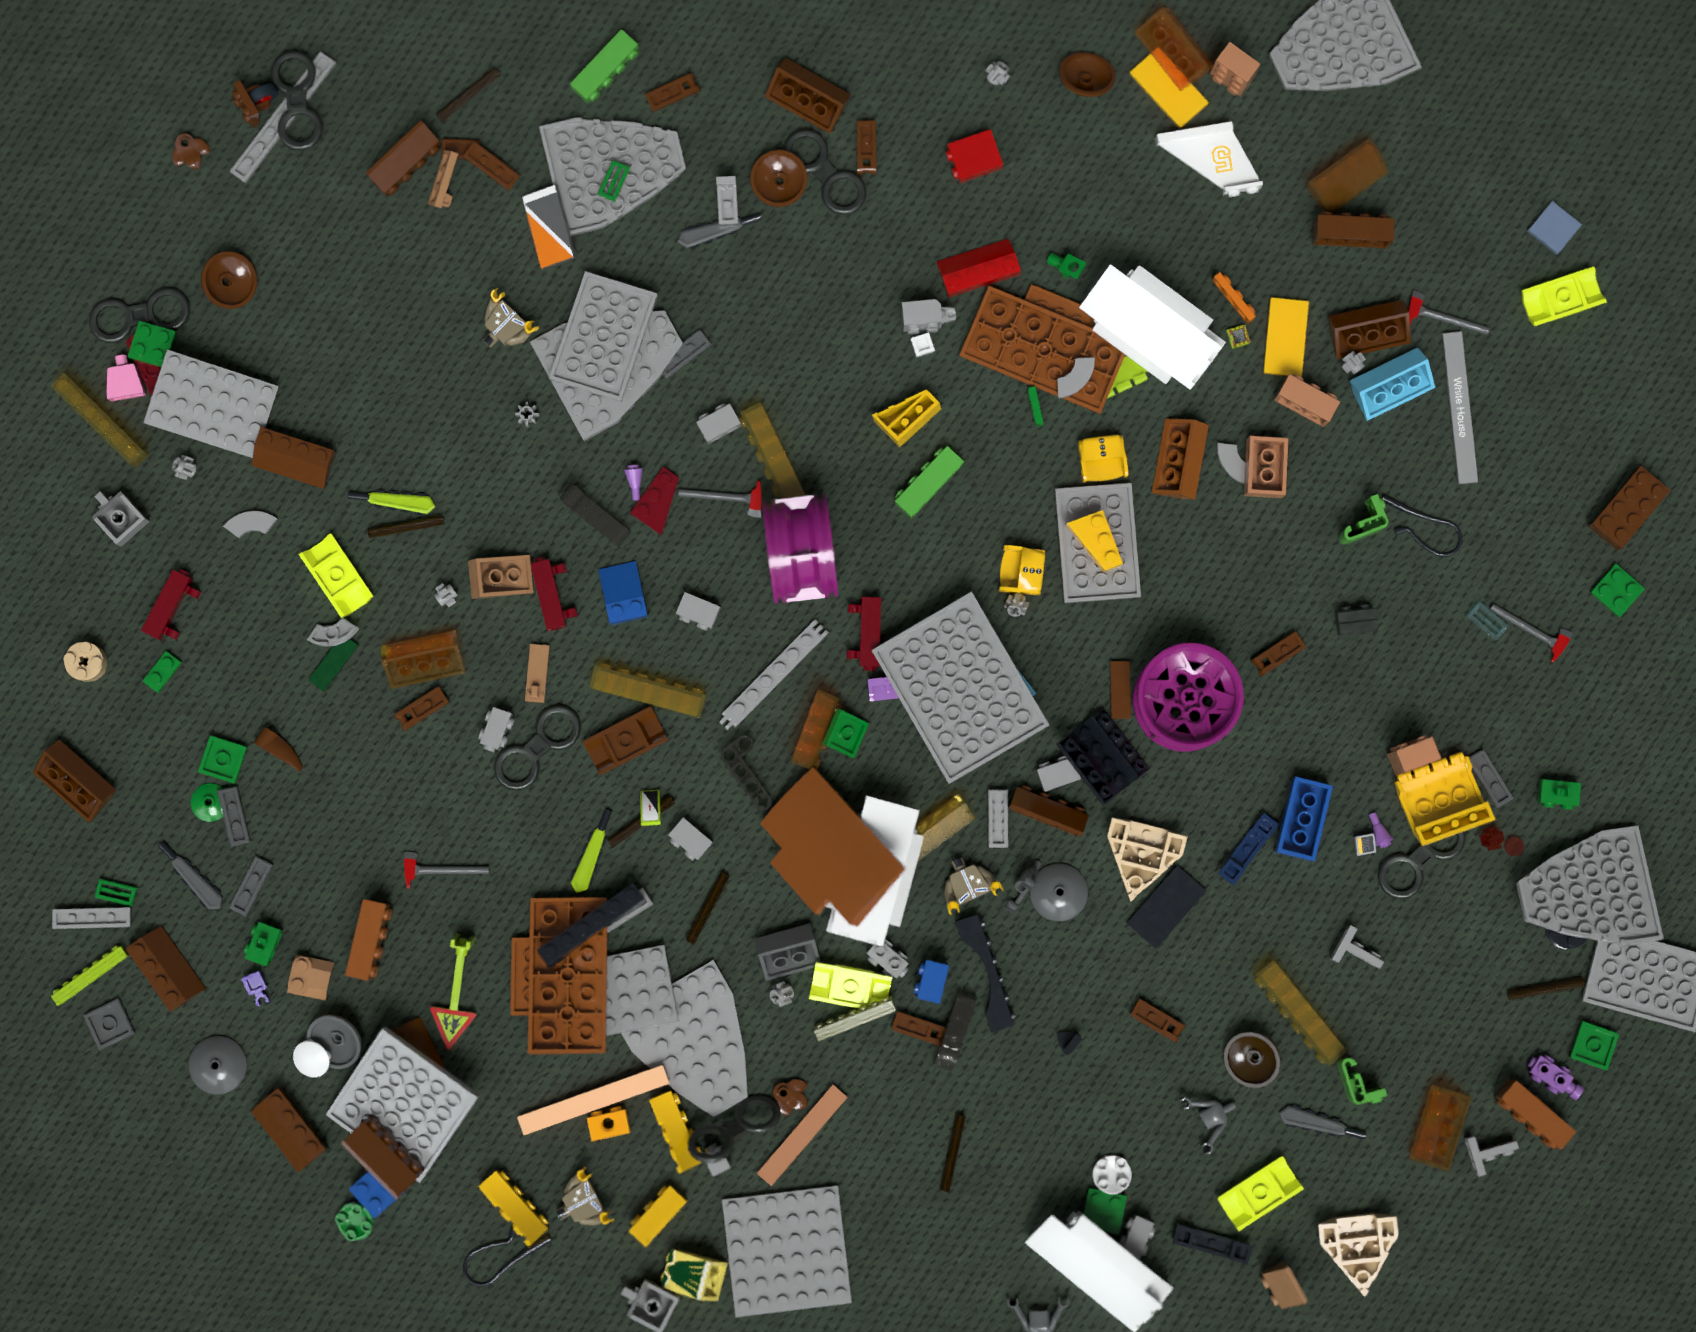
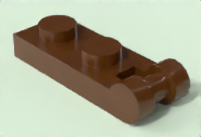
M690 73L646 93L645 97L653 113L699 93L701 89L694 81V74ZM688 84L689 88L684 90L683 85Z
M857 121V175H862L863 173L876 174V121ZM863 160H870L871 165H863Z
M1295 631L1251 660V662L1259 669L1258 673L1262 677L1305 649L1306 646ZM1267 658L1270 665L1265 666L1262 660Z
M438 686L397 712L394 717L402 724L401 728L405 732L450 702ZM408 713L413 717L410 721L406 718Z
M1138 999L1130 1013L1131 1017L1175 1043L1179 1039L1178 1035L1180 1032L1184 1031L1186 1027L1141 999ZM1170 1024L1174 1026L1171 1033L1167 1031Z
M898 1011L891 1028L893 1031L941 1047L944 1044V1035L947 1034L949 1029ZM932 1029L937 1031L935 1038L930 1037Z

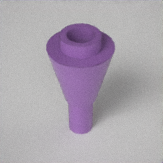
M629 465L628 469L624 471L630 488H632L633 500H640L639 487L643 468H639V465Z
M1376 812L1370 814L1369 817L1373 824L1375 846L1385 848L1391 845L1390 841L1393 838L1383 824L1380 823Z

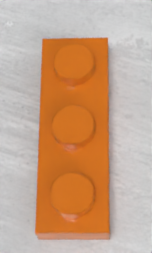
M1220 272L1212 279L1214 284L1245 322L1249 324L1256 317L1254 315L1255 310L1250 304H1245L1242 300V294L1237 289L1234 290L1232 288L1230 279Z

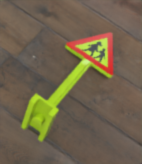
M456 933L451 939L450 947L456 948L455 954L457 959L450 1008L434 1006L430 1008L447 1050L453 1046L477 1015L475 1012L458 1010L465 956H467V951L474 945L476 936H471L467 941L466 938H460V934Z

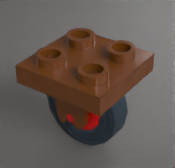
M240 80L233 83L234 90L232 94L234 97L232 99L237 108L241 107L244 121L246 124L250 123L252 128L258 126L259 113L269 108L270 102L279 94L273 84H265L263 86L257 84L245 89Z

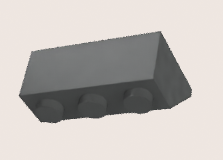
M811 924L754 939L766 981L815 968L816 962H821Z

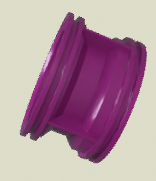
M822 493V498H818L817 494L771 499V504H767L766 500H762L774 604H778V600L782 599L783 603L829 598V594L834 593V597H838L826 493Z
M1196 643L1175 645L1159 653L1143 668L1137 678L1133 691L1134 713L1141 729L1151 740L1160 746L1181 752L1203 749L1226 736L1238 721L1244 700L1241 678L1231 661L1216 649ZM1188 662L1201 666L1196 671H1193ZM1167 668L1169 679L1157 680L1160 674ZM1177 675L1185 676L1186 683L1184 685L1177 683ZM1198 678L1203 679L1205 682V686L1202 689L1198 688L1195 684ZM1217 681L1220 683L1222 692L1214 689ZM1166 689H1170L1173 692L1174 696L1172 699L1164 697ZM1190 693L1192 695L1191 699L1193 701H1186V696L1184 694ZM1204 696H1207L1211 699V705L1209 707H1206L1202 704V698ZM1153 701L1163 705L1159 716L1155 711ZM1173 707L1178 708L1180 711V715L1177 718L1172 717L1170 714V710ZM1191 711H1196L1199 714L1197 721H1192L1189 718ZM1209 714H1219L1216 721L1210 725ZM1184 723L1190 733L1178 732L1175 729Z

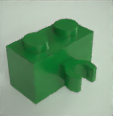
M1539 780L1537 803H1542V807L1554 808V805H1562L1561 809L1573 810V807L1579 806L1581 783Z
M258 922V925L255 924L251 932L253 936L251 943L248 942L244 950L246 954L245 959L266 967L270 966L283 930L263 922Z

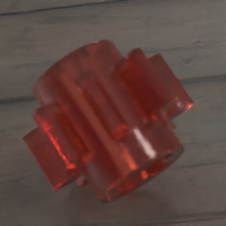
M1496 826L1483 829L1484 834L1480 836L1482 846L1488 847V851L1501 849V844L1505 841L1503 832L1497 830Z

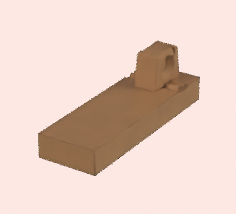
M444 150L428 205L438 208L442 206L450 207L453 196L447 194L446 191L458 153Z
M530 644L525 702L545 703L550 649L548 645Z

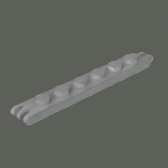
M815 619L722 713L724 718L719 723L723 725L728 720L729 723L725 726L726 730L732 725L736 728L827 636L828 630H825L822 635L819 633L824 628L822 624L817 629L814 628L819 621Z

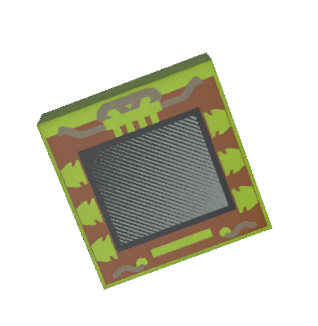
M1245 325L1226 330L1231 349L1251 343Z

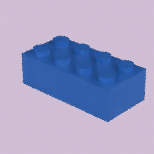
M1299 777L1292 778L1275 853L1311 862L1315 861L1333 786Z

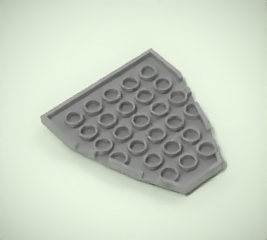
M1319 0L1292 25L1290 30L1269 54L1284 89L1329 91L1385 85L1421 69L1420 62L1390 0Z
M573 118L539 126L553 185H558L571 236L606 227L653 198L686 170L676 131H666L658 127H648L635 122H608L598 119L583 120L582 118ZM613 160L631 168L615 203L597 195ZM615 166L604 193H607L618 169L617 166ZM622 169L610 196L614 195L615 190L620 182V179L625 171L624 169Z
M665 311L652 312L622 402L551 380L584 441L617 424L622 419L621 417L628 410H631L641 396L643 397L660 379L665 368L682 348L683 343ZM567 323L530 342L548 376H550Z
M1638 826L1601 831L1549 858L1516 883L1523 918L1526 922L1565 935L1620 945L1664 939Z
M713 960L672 984L679 1022L621 1034L632 1053L650 1069L664 1065L670 1087L715 1117L746 1099L748 1095L745 1051L733 993Z

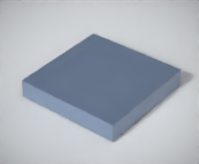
M1552 201L1528 232L1555 254H1558L1582 224Z

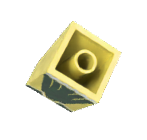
M671 1249L666 1258V1269L661 1277V1288L701 1301H718L728 1263L679 1249Z

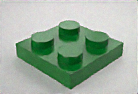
M139 321L128 358L161 367L166 350H172L177 332Z
M1614 564L1590 593L1620 618L1645 588L1620 566Z
M836 709L822 744L854 759L869 723L841 709Z
M210 736L198 772L236 784L248 747Z
M1581 1021L1569 1058L1607 1071L1619 1034Z
M1088 1188L1083 1215L1100 1230L1120 1234L1127 1196L1107 1194L1101 1190Z

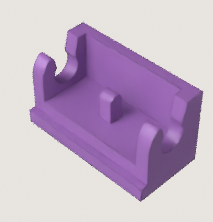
M887 677L868 679L870 701L899 698Z

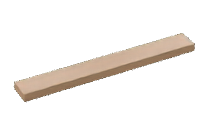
M664 1065L520 1115L517 1118L523 1135L667 1085L670 1082Z

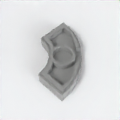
M1095 358L1075 359L1072 371L1065 377L1057 379L1058 398L1071 396L1086 385L1092 375Z
M1217 443V455L1221 466L1231 478L1244 484L1245 462L1237 452V445Z
M248 511L234 516L223 527L238 538H241L245 533L251 531H260L267 534L278 519L268 513Z
M342 617L338 623L331 626L317 624L307 640L319 646H336L353 637L359 628Z

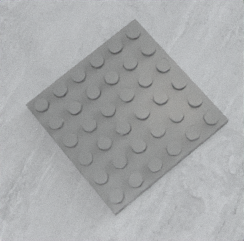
M384 1027L326 1115L352 1133L371 1114L425 1169L416 1179L420 1183L480 1095L387 1027Z
M838 1185L722 1199L736 1317L852 1303Z

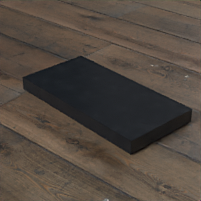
M1177 865L1127 924L1156 949L1203 896L1206 890Z

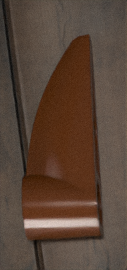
M263 727L253 743L301 772L303 767L293 749L280 736Z

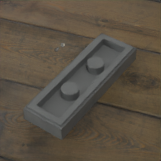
M700 329L683 342L680 351L675 354L672 362L665 368L663 376L666 379L670 378L712 345Z
M1484 749L1469 757L1474 773L1496 808L1513 799V796Z
M237 786L218 790L217 795L230 847L250 843Z
M255 856L229 906L230 909L247 917L273 864Z

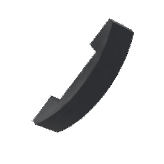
M1177 1224L1172 1242L1173 1244L1217 1255L1246 1265L1249 1263L1253 1248L1252 1245L1179 1224Z

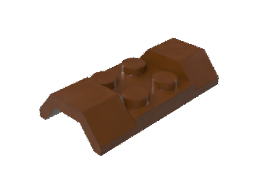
M650 706L582 742L599 775H602L668 741V738Z

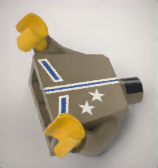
M498 288L494 289L491 292L492 298L488 303L484 318L485 327L490 333L483 341L490 348L498 340L504 346L524 343L532 332L537 331L539 327L532 328L531 324L534 320L525 322L503 300L500 301L505 296V293L502 292L498 296Z
M961 857L952 861L956 873L950 875L946 881L944 896L947 902L948 913L952 915L951 909L955 908L959 913V905L989 891H992L997 896L995 890L1001 888L1004 891V888L1000 882H997L991 872L981 866L972 865L966 867Z
M583 1167L569 1180L564 1189L565 1196L562 1199L565 1205L556 1209L559 1218L563 1220L571 1215L574 1222L578 1221L581 1225L607 1224L614 1221V1219L607 1217L611 1210H605L589 1179L592 1174L586 1175L584 1173L586 1167Z

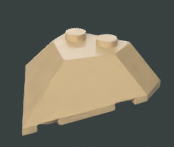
M1112 817L1107 837L1130 902L1165 872L1170 865L1183 856L1187 836L1165 828Z
M1367 1213L1341 1216L1318 1224L1320 1244L1364 1297L1388 1256L1389 1249L1398 1237L1397 1218L1395 1215Z

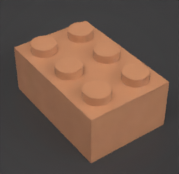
M1229 42L1217 58L1210 75L1213 76L1212 80L1220 85L1221 83L1228 87L1227 90L1235 96L1238 94L1241 97L1254 79L1261 64Z
M1289 374L1274 401L1325 427L1330 422L1340 401L1331 393L1327 392L1325 394L1321 392L1320 387L1312 383L1309 385L1303 382L1304 379L1296 374H1293V376Z
M1250 436L1246 439L1244 496L1283 498L1286 496L1288 438Z
M1426 735L1390 748L1391 752L1387 754L1395 775L1441 759L1433 737L1427 738Z

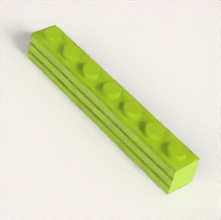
M115 946L111 953L104 954L102 959L93 962V966L90 968L86 967L82 970V974L75 975L72 978L73 980L64 983L60 990L59 988L52 992L53 995H51L57 1006H60L128 957V953L123 946Z

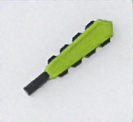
M377 490L369 494L348 492V499L368 501L377 508L386 506L388 510L395 511L400 509L404 513L412 511L415 515L420 516L430 513L436 507L431 498L426 496V494L418 493L415 496L408 492L398 494L396 491H390L385 493L383 490Z
M604 810L598 828L588 837L589 844L584 846L582 851L584 855L579 858L576 864L577 870L573 871L571 875V885L576 893L588 890V887L592 885L594 879L592 874L596 872L598 867L596 862L602 855L600 849L602 846H605V829L612 811Z

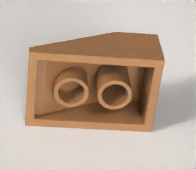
M530 555L479 558L468 561L472 599L534 593Z
M1282 1261L1261 1272L1263 1277L1260 1280L1265 1289L1269 1287L1272 1292L1270 1298L1275 1306L1279 1305L1281 1309L1308 1302L1290 1268Z

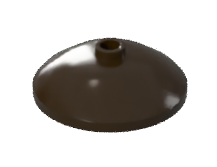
M1254 1031L1241 1032L1235 1035L1225 1048L1224 1062L1226 1069L1234 1080L1244 1086L1251 1088L1264 1087L1270 1084L1279 1074L1281 1068L1279 1050L1270 1038ZM1254 1053H1257L1259 1058L1255 1057Z

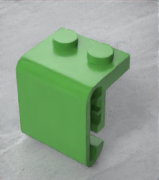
M1378 494L1371 496L1365 501L1371 517L1356 523L1352 527L1354 532L1362 529L1363 533L1349 537L1348 534L1352 529L1348 526L1339 535L1340 543L1344 545L1380 532L1388 525V518L1384 511L1386 508L1382 498H1379Z
M1346 1057L1337 1059L1336 1064L1348 1101L1355 1104L1372 1102L1373 1104L1383 1101L1382 1097L1387 1096L1385 1088L1375 1087L1365 1091L1360 1073H1347L1345 1064L1355 1066L1357 1063L1353 1059Z

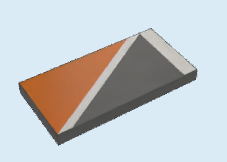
M552 185L522 196L540 268L544 270L577 258L558 185Z

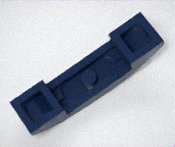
M1263 813L1230 855L1218 874L1234 886L1279 824Z

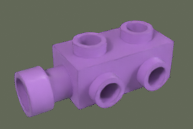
M1538 1055L1537 1058L1533 1057L1527 1065L1530 1068L1528 1071L1531 1073L1530 1078L1539 1084L1543 1081L1548 1085L1546 1088L1554 1094H1557V1092L1563 1094L1566 1091L1574 1100L1581 1096L1584 1087L1578 1083L1574 1084L1571 1082L1574 1077L1569 1075L1571 1071L1562 1065L1560 1068L1553 1064L1554 1060L1547 1055L1543 1057ZM1542 1066L1547 1067V1071L1545 1073L1541 1072ZM1560 1076L1563 1078L1562 1084H1559L1557 1082V1079Z

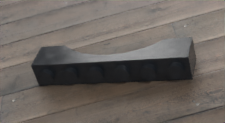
M631 884L537 949L538 955L550 970L592 936L645 904L643 896L636 886Z
M974 915L956 921L960 939L979 955L988 972L990 998L985 1016L991 1033L1014 1026L1013 1021H1016L1013 1010H1009L1007 1003L1010 1002L1007 991H1002L1001 984H1004L1001 973H997L995 966L998 965L994 954H990L989 947H992L989 936H985L983 929L986 928L983 918Z

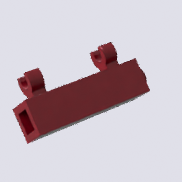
M545 557L537 558L530 565L546 629L550 632L566 628L565 619L578 617L575 608L563 611L554 575L566 573V567L564 564L552 567L549 559L546 560Z
M179 569L178 572L172 570L141 629L142 632L162 641L164 635L177 640L180 633L168 627L185 595L188 594L198 599L201 592L190 587L193 579L189 578V573L182 569Z
M862 597V605L848 604V613H861L860 651L847 650V659H860V667H864V671H875V668H879V662L872 650L880 646L881 597Z

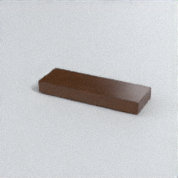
M475 141L463 155V158L508 191L520 177L518 173Z
M1110 661L1111 719H1131L1130 661Z

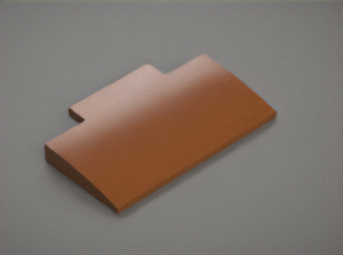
M1031 284L1025 300L989 286L959 356L1030 386H1035L1057 397V379L1065 377L1072 371L1075 359L1095 358L1094 369L1086 385L1077 393L1062 399L1101 414L1125 354L1093 331L1096 325L1095 319L1079 308L1081 304Z
M814 767L779 800L760 822L763 828L781 847V850L770 862L771 865L814 914L819 915L830 902L849 925L858 927L906 869L902 862Z
M607 897L530 898V938H512L510 1008L511 1016H528V1054L606 1053L607 927L580 945L550 970L538 955L537 949L607 902Z

